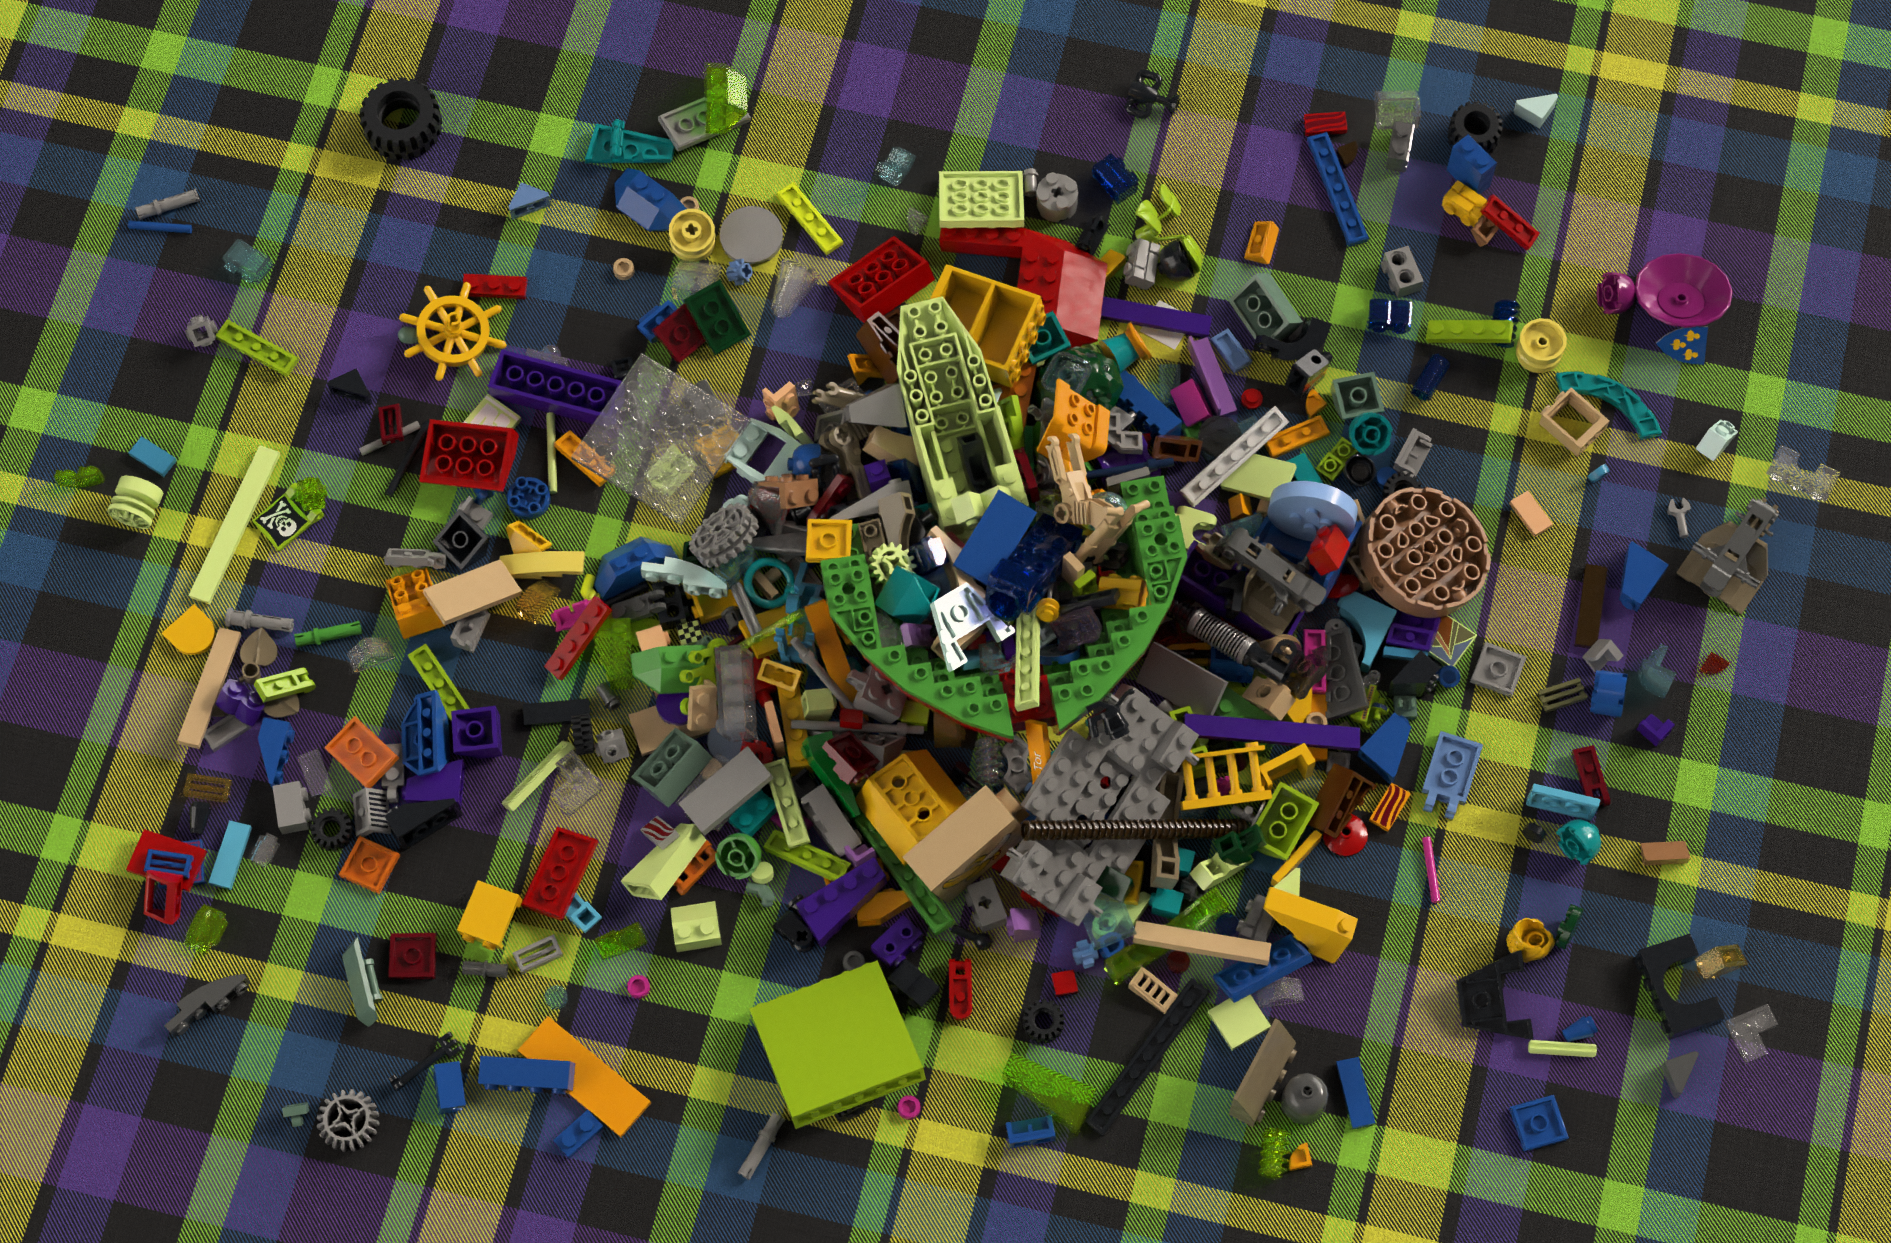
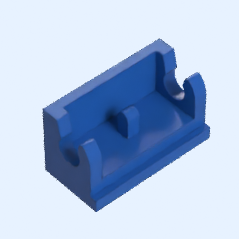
M460 1061L434 1064L433 1076L439 1115L462 1111V1107H466Z
M1052 1115L1005 1123L1010 1149L1055 1141L1056 1135Z

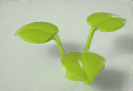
M1165 184L1159 186V195L1167 206V210L1158 217L1152 203L1149 200L1142 201L1135 215L1142 218L1147 225L1135 230L1136 238L1149 242L1153 240L1154 243L1181 239L1185 251L1199 272L1202 267V254L1198 244L1190 235L1186 237L1183 234L1158 237L1162 230L1160 221L1170 212L1175 217L1181 213L1178 199Z

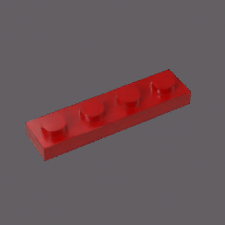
M594 596L544 667L557 679L563 681L610 615L612 609L599 597Z

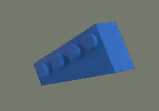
M1126 370L1120 373L1124 389L1115 405L1126 413L1134 411L1137 414V418L1134 419L1132 424L1142 434L1150 433L1151 444L1154 446L1155 437L1159 435L1180 436L1182 420L1140 384L1133 374L1130 375Z

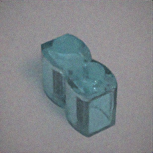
M237 239L222 257L225 262V268L232 273L238 272L242 274L241 277L248 283L254 282L259 284L274 266L271 258L240 239Z
M749 544L745 546L746 549L743 552L738 553L737 557L731 558L727 563H721L718 567H715V576L727 585V590L739 582L741 575L755 562V550Z

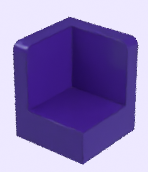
M1650 714L1639 723L1636 730L1657 747L1670 734L1675 724L1669 719L1662 723L1657 717Z

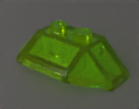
M704 62L705 133L727 134L747 114V76L726 63Z

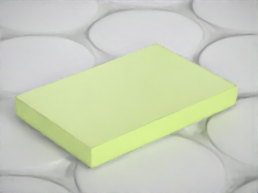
M1253 454L1228 476L1220 486L1223 490L1270 501L1272 491L1281 484L1291 482L1297 467L1294 463Z

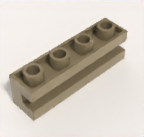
M879 518L858 524L868 566L872 563L868 560L873 554L872 552L883 543L886 546L888 545V541L883 533L884 525ZM871 577L877 600L882 591L883 584L880 582L876 585L877 578Z

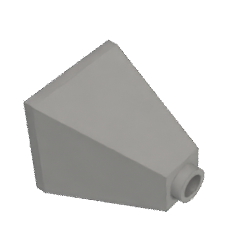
M887 384L847 404L846 408H843L844 420L851 423L907 427L900 384Z

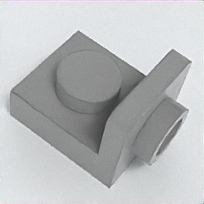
M468 496L466 501L463 500L457 511L461 509L482 530L485 529L493 517L492 512L474 503L473 498Z

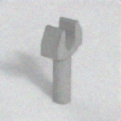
M1682 498V509H1677L1674 499H1671L1667 508L1668 515L1676 517L1680 538H1687L1689 535L1685 514L1689 513L1691 509L1690 504L1685 498Z

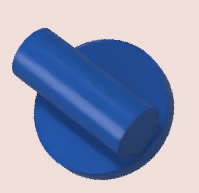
M473 489L478 494L474 503L481 506L486 498L494 496L495 491Z

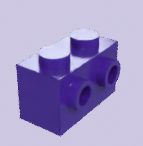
M903 915L871 945L872 953L891 970L895 966L898 967L906 959L905 956L910 951L915 952L922 945L923 933Z

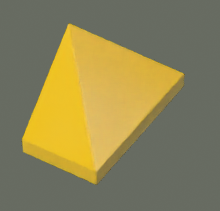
M520 520L506 527L513 554L542 552L552 546L551 542Z
M764 658L756 679L796 693L803 672Z

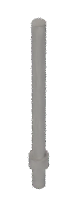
M794 637L790 643L798 651L800 659L804 663H808L844 708L855 709L852 702L814 658L815 654L810 648H806L798 637ZM863 717V723H868L867 720Z
M791 720V729L850 730L855 732L896 733L899 736L924 734V726L907 725V723L897 722V725L863 723L862 730L840 728V722Z

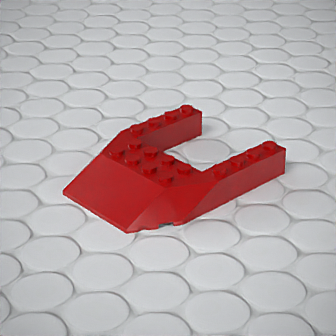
M941 228L939 237L941 252L1021 258L1017 288L1041 296L1045 314L1051 311L1054 312L1071 344L1070 348L1081 347L1084 344L1089 345L1098 341L1107 263L1079 249V247L1068 241L1026 228Z

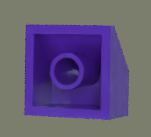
M496 706L451 711L454 754L479 759L502 756L500 714Z

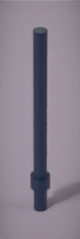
M1156 458L1147 459V462L1086 471V478L1091 480L1110 477L1143 467H1148L1150 472H1155L1160 468L1174 466V459L1156 460Z

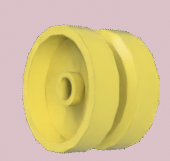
M685 209L678 212L672 218L669 224V241L673 253L679 259L687 262L701 261L712 253L715 247V226L712 219L705 212L698 209Z
M1539 318L1527 323L1523 327L1516 345V356L1519 363L1533 373L1552 371L1558 366L1566 348L1567 337L1564 329L1550 319Z

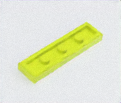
M794 182L777 192L779 200L826 256L843 245V240Z

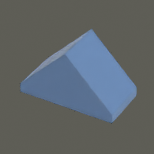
M521 182L509 205L512 220L552 206L549 194L546 191Z

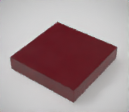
M685 303L651 330L677 363H681L705 342Z
M391 933L389 979H435L437 934Z

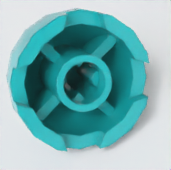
M1364 412L1356 416L1351 422L1348 429V438L1352 446L1361 454L1378 455L1384 452L1390 445L1393 429L1390 422L1384 416L1374 412Z
M1581 819L1571 820L1562 825L1556 832V835H1559L1561 839L1558 844L1569 859L1573 860L1576 858L1579 860L1580 865L1588 864L1600 851L1601 837L1598 828L1592 823Z

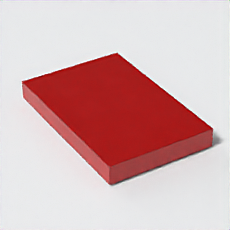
M144 829L126 868L127 872L146 878L144 866L148 849L192 855L194 860L189 871L190 877L189 879L183 878L182 890L190 893L207 851ZM152 856V859L186 864L184 860ZM150 864V867L170 869V870H176V871H183V872H184V869H178V868H172V867H165V866H158V865H152V864Z

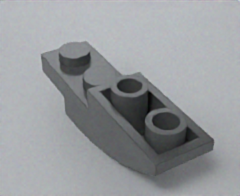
M244 974L233 975L215 980L196 989L176 1003L181 1011L164 1026L174 1038L177 1035L184 1034L193 1021L201 1019L207 1013L208 1008H211L215 1013L226 1009L236 995L240 996L248 989L250 981Z

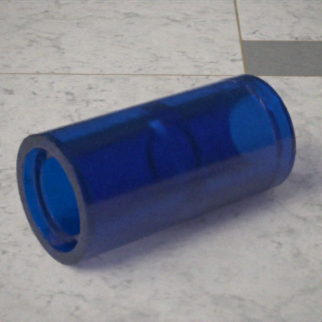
M1431 355L1412 388V393L1417 398L1423 401L1431 400L1450 367L1448 360L1440 355Z

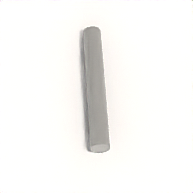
M418 421L403 427V435L406 436L419 430L421 427ZM380 438L359 448L362 456L385 445L382 444Z

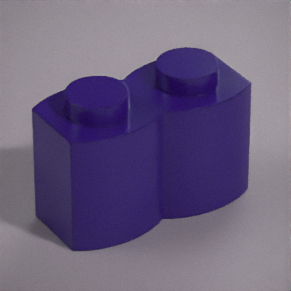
M228 679L221 689L215 705L223 712L235 715L242 723L254 726L267 702L262 701L258 692L248 690L245 685L237 680Z

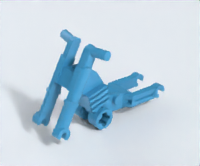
M800 562L799 571L794 583L795 594L789 593L786 600V613L790 614L787 635L793 636V638L798 637L806 648H810L815 654L814 658L818 661L817 650L814 644L815 633L812 632L804 607L825 599V591L823 585L804 583L809 570V563ZM776 628L774 641L778 644L781 661L775 659L772 661L791 668L795 667L794 663L806 664L808 675L816 676L817 674L808 663H804L800 659L799 653L793 645L791 647L788 646L785 629Z

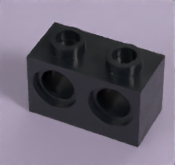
M667 581L652 583L653 591L662 589L664 593L670 591L675 593L672 597L664 596L655 600V603H666V609L658 612L662 630L677 628L676 625L687 623L686 618H690L688 606L682 603V598H686L683 585H673ZM673 611L679 613L676 617L668 616Z

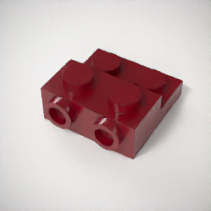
M850 730L826 741L822 746L827 755L837 763L833 770L847 785L851 783L858 785L864 778L868 779L877 771L875 767L880 761Z

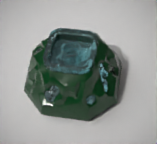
M1076 346L1058 352L1044 361L1043 367L1039 370L1037 381L1034 383L1035 387L1032 395L1038 409H1041L1043 398L1047 397L1055 402L1056 381L1059 378L1069 384L1070 389L1080 394L1093 404H1100L1110 411L1117 403L1124 389V384L1115 360L1093 350Z

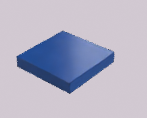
M1554 1095L1509 1108L1524 1152L1569 1139Z

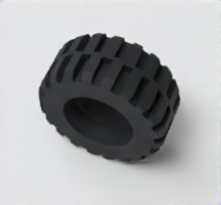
M399 77V80L388 79L387 83L383 84L381 82L377 84L375 90L372 88L368 92L369 97L363 99V107L360 108L361 125L367 142L370 143L371 147L375 151H379L380 155L384 157L390 155V158L398 160V157H402L403 160H408L410 156H415L416 158L421 156V152L424 151L426 153L431 149L430 145H434L437 142V135L439 136L442 131V116L434 93L428 90L425 84H418V81L415 79L407 81L404 77ZM409 108L420 113L418 119L411 126L404 129H391L383 125L385 118L397 109Z

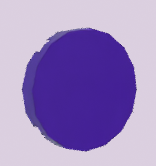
M689 693L658 694L656 708L659 717L668 724L676 726L686 725L688 715H684L681 712L680 703L684 698L689 697Z

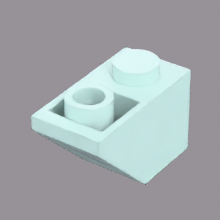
M1720 419L1709 428L1696 447V450L1714 461L1721 455L1738 431L1734 429L1733 424Z

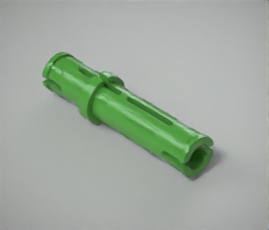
M360 621L322 629L313 628L312 631L294 634L298 648L310 644L320 645L321 642L362 634Z

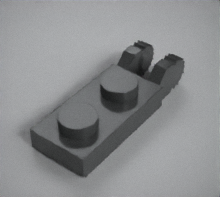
M662 589L650 591L611 605L613 625L621 627L654 616L655 613L665 610L666 603L658 602L653 604V601L665 596Z

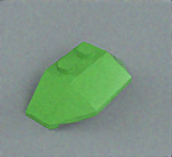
M703 645L662 646L633 653L630 655L633 677L658 694L689 693V686H696L700 676L694 678L692 683H683L679 678L680 672L705 665L709 657L704 658L700 664H693L689 661L688 656L692 650L699 651L707 647ZM717 664L714 668L715 674L718 672Z

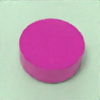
M642 975L631 977L627 983L628 993L635 999L645 998L650 992L648 979Z
M910 1095L902 1097L897 1105L899 1115L906 1120L916 1118L920 1113L919 1100Z

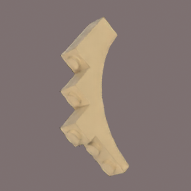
M880 425L869 434L863 451L878 460L885 459L887 465L906 476L911 471H916L919 468L912 436L892 432Z
M937 525L929 531L924 542L942 564L949 580L951 591L967 582L986 600L988 594L976 583L977 580L953 566L962 548L953 542ZM986 623L956 640L961 650H964L983 633L987 626ZM937 636L931 649L945 662L940 640Z

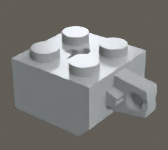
M871 664L865 669V672L853 669L848 673L845 681L857 690L853 702L856 710H863L864 714L882 724H892L900 718L907 696L873 669Z

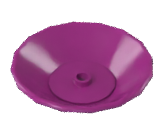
M1683 253L1662 255L1647 262L1637 274L1635 282V293L1638 302L1650 316L1667 325L1683 328L1705 326L1720 319L1730 307L1733 294L1728 277L1717 265L1700 256Z

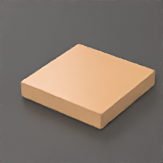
M773 701L765 702L766 719L776 755L778 757L785 756L784 740Z

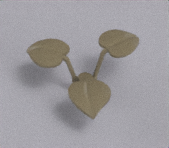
M263 627L254 631L245 640L240 649V658L244 663L242 667L243 676L239 678V682L242 684L246 682L252 685L257 679H261L258 665L268 666L277 657V646ZM297 694L267 701L263 711L273 718L295 715L299 712L300 707ZM215 705L212 716L224 717L229 715Z

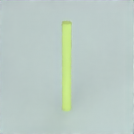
M549 412L546 414L548 489L550 494H556L555 414Z

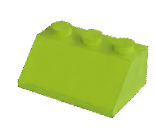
M1280 781L1272 794V799L1268 801L1256 822L1261 827L1267 844L1257 851L1264 855L1287 861L1316 811L1319 802Z

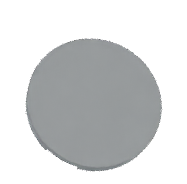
M757 206L742 207L733 211L723 221L720 229V242L725 254L733 261L744 259V263H749L750 266L771 260L780 250L783 241L782 226L778 218L769 210Z

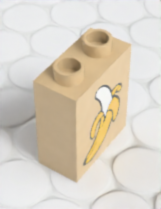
M985 785L908 851L903 858L931 892L946 903H950L968 885L972 884L1002 858L1007 851L1009 852L1008 849L1010 847L1016 846L1023 839L1021 836V822L1030 814L1005 787L995 794Z

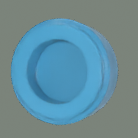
M1603 464L1587 477L1592 483H1595L1606 476L1610 470L1606 464Z

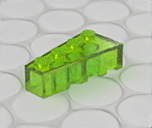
M1012 1052L1002 1072V1080L1023 1096L1029 1098L1036 1106L1045 1110L1061 1125L1063 1124L1073 1134L1078 1136L1094 1100L1096 1088Z

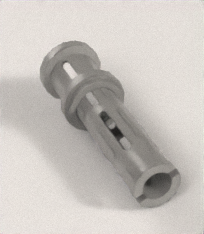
M228 607L225 617V625L227 627L231 625L243 626L244 629L263 627L264 629L291 633L294 627V623H292L294 619L258 615L253 614L251 610L244 612Z

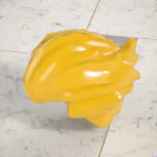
M1530 918L1519 920L1513 929L1509 931L1506 938L1509 952L1513 953L1521 950L1525 963L1544 958L1553 949L1555 944L1553 934L1544 928V924L1538 919Z

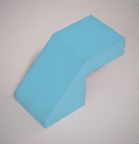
M575 893L565 916L576 927L586 933L602 919V916L587 901L584 902Z

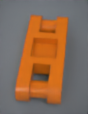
M708 840L705 841L681 873V875L684 873L688 878L683 882L678 877L673 884L681 896L686 894L691 886L713 865L717 864L715 860L717 851L712 848V844ZM703 854L709 857L706 861L701 858Z

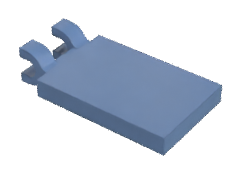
M1440 731L1422 788V792L1428 794L1423 811L1431 813L1435 801L1438 800L1448 804L1444 817L1453 820L1458 804L1464 806L1483 744Z

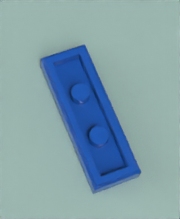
M1359 1057L1336 1061L1352 1129L1375 1125Z

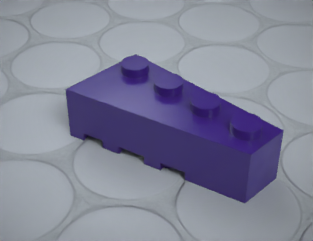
M873 857L796 903L799 913L821 948L850 918H853L858 913V910L865 903H868L887 884L886 875Z

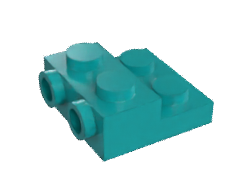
M760 789L725 820L739 832L752 837L777 812L775 801Z

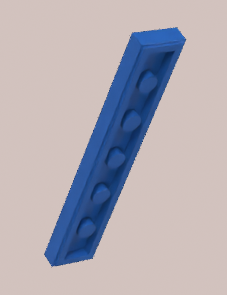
M1325 132L1308 137V145L1348 247L1368 242L1369 237L1328 133Z

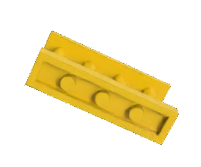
M1258 742L1245 743V748L1194 754L1199 759L1204 758L1209 793L1207 798L1198 799V795L1195 794L1192 765L1185 759L1182 762L1187 796H1185V801L1179 802L1180 811L1272 799L1271 790H1265L1264 786H1262L1257 751L1265 750V745L1259 746ZM1248 753L1253 784V788H1251L1249 793H1243L1242 789H1240L1235 754ZM1226 755L1231 791H1229V795L1221 796L1217 790L1213 757Z

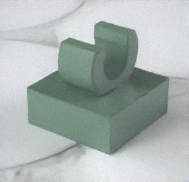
M1416 696L1393 697L1394 712L1398 716L1402 715L1406 719H1417Z
M308 1102L285 1105L282 1108L283 1117L291 1116L293 1127L302 1126L304 1124L302 1114L309 1112Z

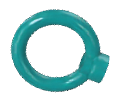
M766 557L758 559L745 572L743 584L746 595L759 607L766 609L781 607L786 604L789 593L795 594L794 574L786 563L777 558ZM764 566H773L783 572L787 584L781 597L775 600H765L755 593L752 579L758 569Z

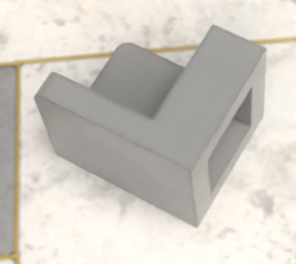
M1598 639L1582 658L1596 672V670L1600 671L1608 661H1619L1624 655L1611 639Z

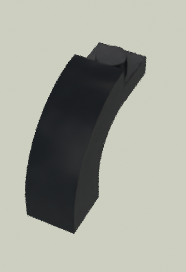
M1314 317L1305 318L1302 330L1294 341L1285 343L1266 335H1257L1254 344L1259 345L1260 350L1272 353L1271 359L1299 360L1313 349L1318 350L1328 336L1331 324Z
M978 432L956 437L962 467L970 491L980 494L997 486L991 476L985 456L983 440Z

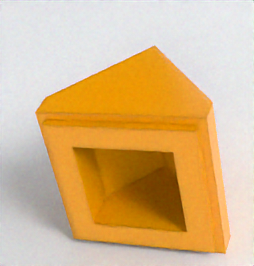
M1239 493L1228 499L1231 520L1253 518L1249 496Z

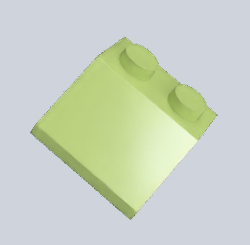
M715 901L671 908L672 927L677 952L722 945Z

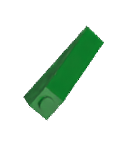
M832 731L807 737L801 746L803 757L807 758L810 767L851 821L855 820L860 815L851 786L838 777V774L833 770L837 763L822 748L826 741L834 738Z

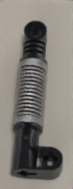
M1174 595L1172 604L1166 616L1184 626L1185 631L1198 639L1201 638V641L1204 640V643L1211 645V647L1214 646V649L1217 648L1224 655L1227 654V657L1230 656L1231 659H1234V661H1237V663L1244 667L1250 666L1279 685H1283L1287 681L1302 655L1301 646L1289 639L1279 641L1272 653L1261 648L1256 640L1228 625V623L1225 624L1224 621L1215 617V615L1212 616L1205 609L1191 607L1190 604L1182 601L1176 595ZM1286 647L1292 651L1291 655L1285 651ZM1278 656H1285V658L1290 660L1289 663H1285L1284 661L1279 659Z

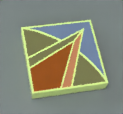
M1442 616L1434 643L1428 655L1444 666L1452 665L1455 667L1476 639L1477 634L1450 616Z

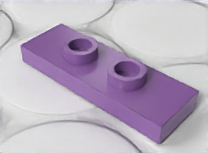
M902 624L900 628L905 647L931 649L935 638L930 637L933 625Z

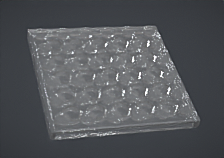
M641 353L572 454L571 459L682 526L750 424L751 419Z

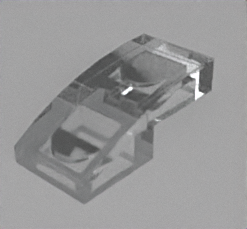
M319 749L297 756L311 797L333 790Z

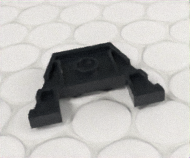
M1517 950L1455 980L1461 1026L1529 1040L1534 1039L1530 1018L1507 1021L1501 974L1524 971L1521 950Z

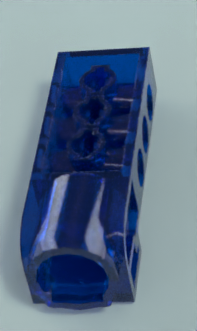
M1043 513L1007 559L1002 558L989 574L985 599L991 613L1005 621H1014L1022 613L1029 615L1062 573L1063 556L1068 552L1074 554L1080 548L1083 529L1069 523L1060 524L1056 521L1055 517Z

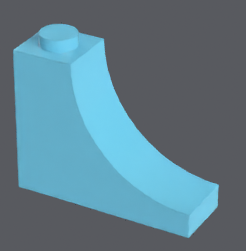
M1354 591L1347 596L1340 597L1337 604L1340 607L1338 615L1351 623L1358 632L1363 644V660L1360 670L1368 674L1390 629L1391 623L1395 619L1397 610Z

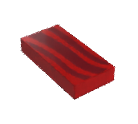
M1345 111L1304 114L1303 116L1305 136H1313L1325 132L1328 134L1347 133Z

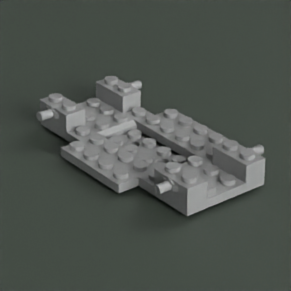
M1122 683L1115 695H1112V693L1106 695L1109 698L1105 697V701L1116 705L1126 691L1129 689L1135 690V693L1128 695L1119 707L1120 712L1129 723L1128 729L1130 732L1116 740H1110L1109 735L1105 733L1102 719L1097 721L1099 736L1095 738H1090L1089 734L1087 739L1069 728L1020 805L1036 816L1035 821H1076L1079 815H1084L1087 821L1104 820V816L1110 806L1115 804L1117 795L1122 787L1127 785L1128 778L1132 774L1130 778L1132 781L1107 820H1158L1171 800L1155 790L1167 770L1176 773L1185 759L1192 765L1197 764L1196 761H1199V757L1190 751L1199 735L1184 723L1175 721L1150 703V698L1138 689ZM1108 776L1110 785L1106 789H1102L1100 781L1103 777ZM1022 839L1016 850L1013 847L1008 849L1011 852L1007 851L1006 855L1011 858L1000 875L1066 921L1079 926L1088 912L1096 918L1101 917L1100 914L1103 913V910L1095 906L1094 902L1102 890V887L1096 881L1106 865L1125 874L1146 839H1094L1090 847L1085 850L1086 844L1091 842L1089 839H1049L1048 841H1024Z

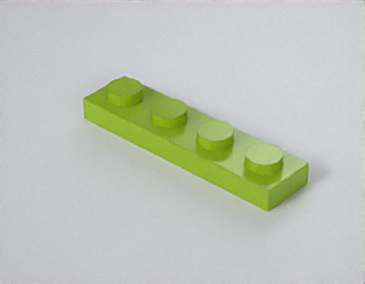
M228 319L215 335L217 340L286 377L290 375L299 362L297 356Z
M1429 320L1426 340L1428 343H1511L1513 322L1512 320Z
M427 644L422 645L407 655L430 691H438L451 722V711L470 709Z
M774 829L763 846L764 851L831 881H835L852 869L850 862L810 844L789 849L785 834Z

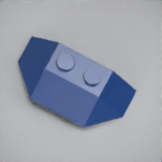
M627 168L615 182L616 208L649 232L668 231L672 218L678 212L687 209L674 194L642 171Z
M641 536L602 555L594 587L600 594L602 601H605L646 581L645 578H642L641 574L642 562L664 564L665 556L679 558L671 546Z
M437 690L417 694L413 700L414 703L408 709L401 723L402 763L420 777L440 772L450 760L449 718Z

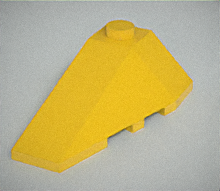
M1269 887L1263 909L1281 926H1285L1294 934L1293 937L1297 941L1304 943L1309 948L1308 951L1311 954L1331 964L1337 961L1352 941L1358 921L1357 918L1340 910L1273 887Z

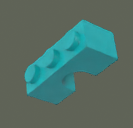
M1178 847L1180 857L1179 877L1187 878L1191 872L1195 852ZM1157 888L1156 893H1151L1148 904L1152 906L1151 914L1177 921L1184 893L1173 889Z

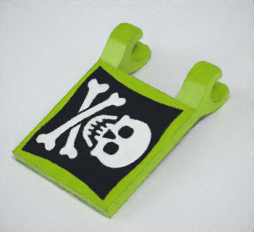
M293 483L280 498L252 520L279 552L312 524L324 517V513L317 506L306 516L292 501L303 493V490L297 483Z

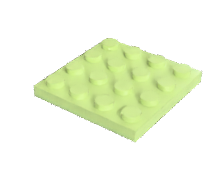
M939 171L940 228L1024 227L1023 172Z

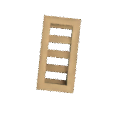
M1143 967L1139 969L1128 985L1131 991L1164 1014L1178 997L1174 991ZM1142 978H1145L1146 981H1145L1144 984L1140 987V986L1138 985L1139 982L1142 980ZM1150 983H1152L1154 986L1149 991V993H1147L1145 990L1150 985ZM1159 988L1161 992L1155 999L1152 996ZM1167 994L1169 997L1162 1005L1159 1002Z

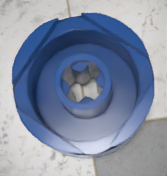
M1596 670L1590 712L1621 718L1628 674Z

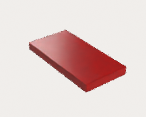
M557 826L525 894L521 907L563 921L599 843L598 840Z

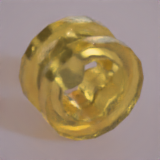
M794 621L792 639L798 637L801 642H804L807 631L806 622L799 624L798 621Z

